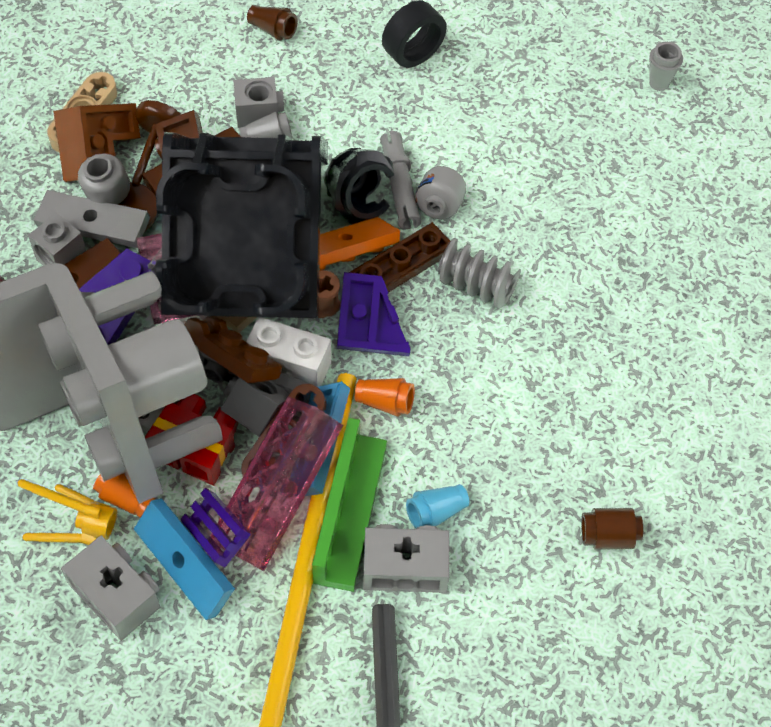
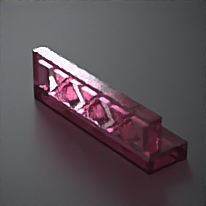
M287 397L227 505L229 510L251 534L235 556L265 571L344 425L315 406ZM296 411L301 412L302 415L296 426L289 430L288 425ZM280 449L278 459L269 466V460L273 452ZM260 486L257 497L249 503V496L252 490ZM220 518L218 524L228 535L231 529ZM211 534V538L220 548L226 550L217 538Z

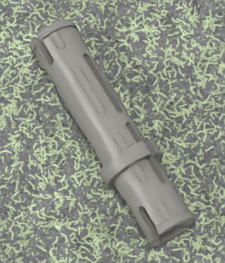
M389 131L392 143L388 141L386 133L380 137V143L384 155L389 157L393 163L394 176L389 178L397 211L398 225L403 230L411 229L409 219H412L414 228H417L421 224V217L418 213L409 174L411 162L409 157L405 155L401 133Z

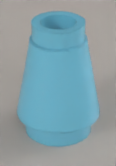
M461 484L417 491L413 494L412 498L407 499L406 511L415 528L425 525L436 527L468 507L470 503L469 496Z

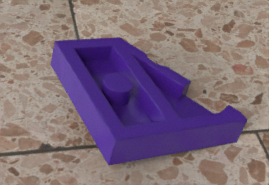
M344 272L336 349L400 356L410 355L411 347L409 342H406L399 325L398 315L389 300L388 290L382 276Z

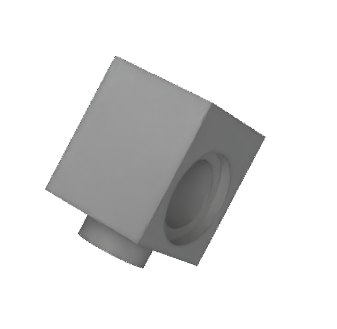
M275 77L233 80L238 128L244 127L277 111V114L284 111L283 91H276Z
M57 213L53 214L28 234L36 261L43 266L52 263L64 265L86 251L82 233Z

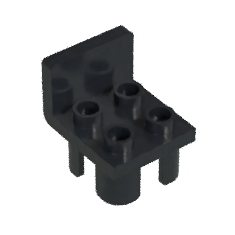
M164 133L162 143V178L158 183L156 191L157 214H162V259H158L156 262V277L162 288L161 315L279 318L319 317L321 165H328V141L324 137L312 136L311 141L292 140L287 135H278V138L216 137L209 133H200L199 138H188L177 133Z

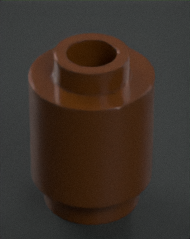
M593 508L592 512H583L581 519L583 545L593 546L594 550L635 549L636 541L643 540L642 516H635L633 508Z

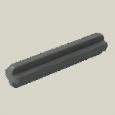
M377 604L372 608L376 727H400L395 608L391 604Z

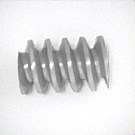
M454 237L446 247L438 266L441 283L447 285L453 281V287L458 291L463 290L467 286V294L469 296H476L480 292V299L485 303L494 297V306L498 309L502 308L509 301L515 290L521 269L514 275L510 274L511 262L509 261L501 269L497 268L498 256L496 255L487 263L483 262L484 250L482 249L474 257H471V244L468 243L461 251H458V239Z

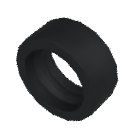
M423 0L412 1L401 7L388 21L382 34V46L400 66L406 68L415 67L427 61L438 50L446 35L447 23L443 16L429 3ZM421 27V29L418 31V33H417L410 41H408V39L411 37V35H412L418 28Z

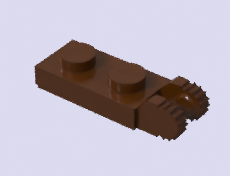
M208 316L203 320L194 317L188 318L185 321L184 325L195 346L248 384L280 378L283 366L270 358L269 353L264 349L254 347L244 341L240 333L228 330L226 321L223 319H219L216 316Z

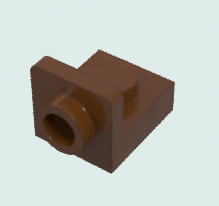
M192 110L155 124L158 139L155 140V148L162 159V143L165 132L177 133L188 138H199L200 133H203L200 116Z

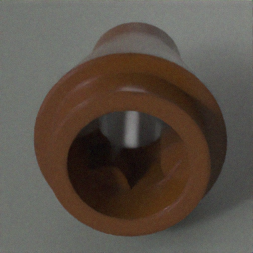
M252 5L247 12V22L258 27L279 41L283 40V38H292L296 32L298 19L296 14L292 13L289 8Z

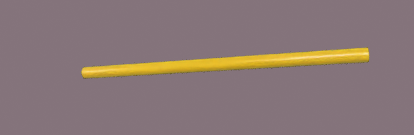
M341 373L337 378V382L342 381L350 388L323 493L311 495L259 727L282 726L313 584L312 563L357 378L349 373Z

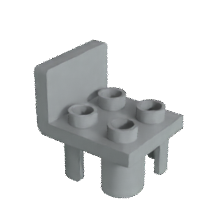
M59 263L48 264L0 282V431L9 430L68 405L78 427L99 420L103 428L84 435L99 473L104 482L125 473L139 504L163 494L156 472L157 468L223 440L219 423L210 415L194 418L147 439L144 437L138 417L198 393L208 383L198 351L182 321L170 320L110 345H107L98 327L148 307L162 296L161 284L153 271L96 293L80 292L69 269Z

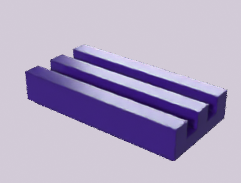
M205 487L200 493L204 500L201 503L195 500L190 506L194 513L191 516L185 513L180 520L211 559L225 568L251 534L216 493ZM211 508L215 510L236 535L233 541L209 514ZM201 521L207 526V528L212 532V534L226 549L224 552L215 543V541L206 532V530L201 526Z

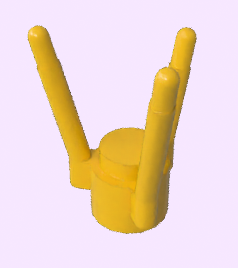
M20 479L17 482L18 486L77 510L75 527L80 528L82 533H25L22 537L24 541L68 542L90 545L101 535L105 540L109 539L117 519L116 508L99 503L61 484L55 486L57 491L55 492L24 479Z

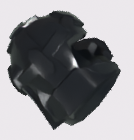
M349 148L339 153L333 159H330L331 162L323 176L327 195L332 197L335 209L348 220V224H355L379 217L387 211L390 205L385 199L379 203L373 201L366 204V198L379 186L382 179L380 170L388 178L394 176L393 163L389 157L375 150Z

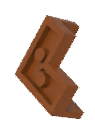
M136 103L76 106L53 111L63 180L65 182L78 181V171L81 164L87 158L103 153L115 156L113 141L141 138L139 123L135 116Z

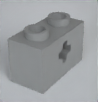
M380 524L374 528L365 527L363 590L447 593L449 582V530H440L430 525L420 526L416 529H398V527L391 524ZM402 553H409L411 560H404Z
M101 535L62 566L61 570L69 586L115 636L122 641L161 608L156 595L160 589L147 572L142 571L138 574L129 565L132 559L119 543L116 542L111 546ZM114 582V584L119 587L116 589L110 583Z

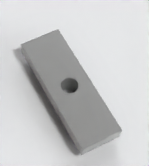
M47 190L33 221L38 227L53 214L57 213L82 233V237L101 241L108 238L111 243L138 248L150 216L145 210L112 203L101 204L93 202L88 198Z

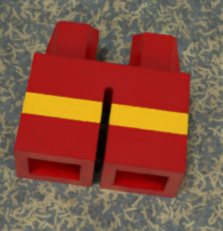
M193 394L181 399L177 405L171 403L165 406L144 436L145 439L202 416L207 408L205 400ZM221 407L218 408L213 418L220 425L223 440L166 465L177 470L182 468V472L210 485H215L221 474L220 468L228 453H232L235 448L234 434L239 423L223 412Z

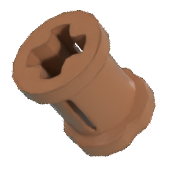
M326 270L319 271L318 318L332 317L340 308V301L338 299L340 280L334 273Z

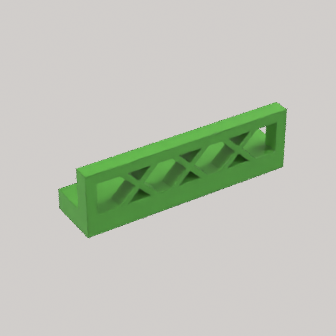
M348 417L312 563L313 584L354 592L365 545V527H369L387 448V440L360 435L359 419Z

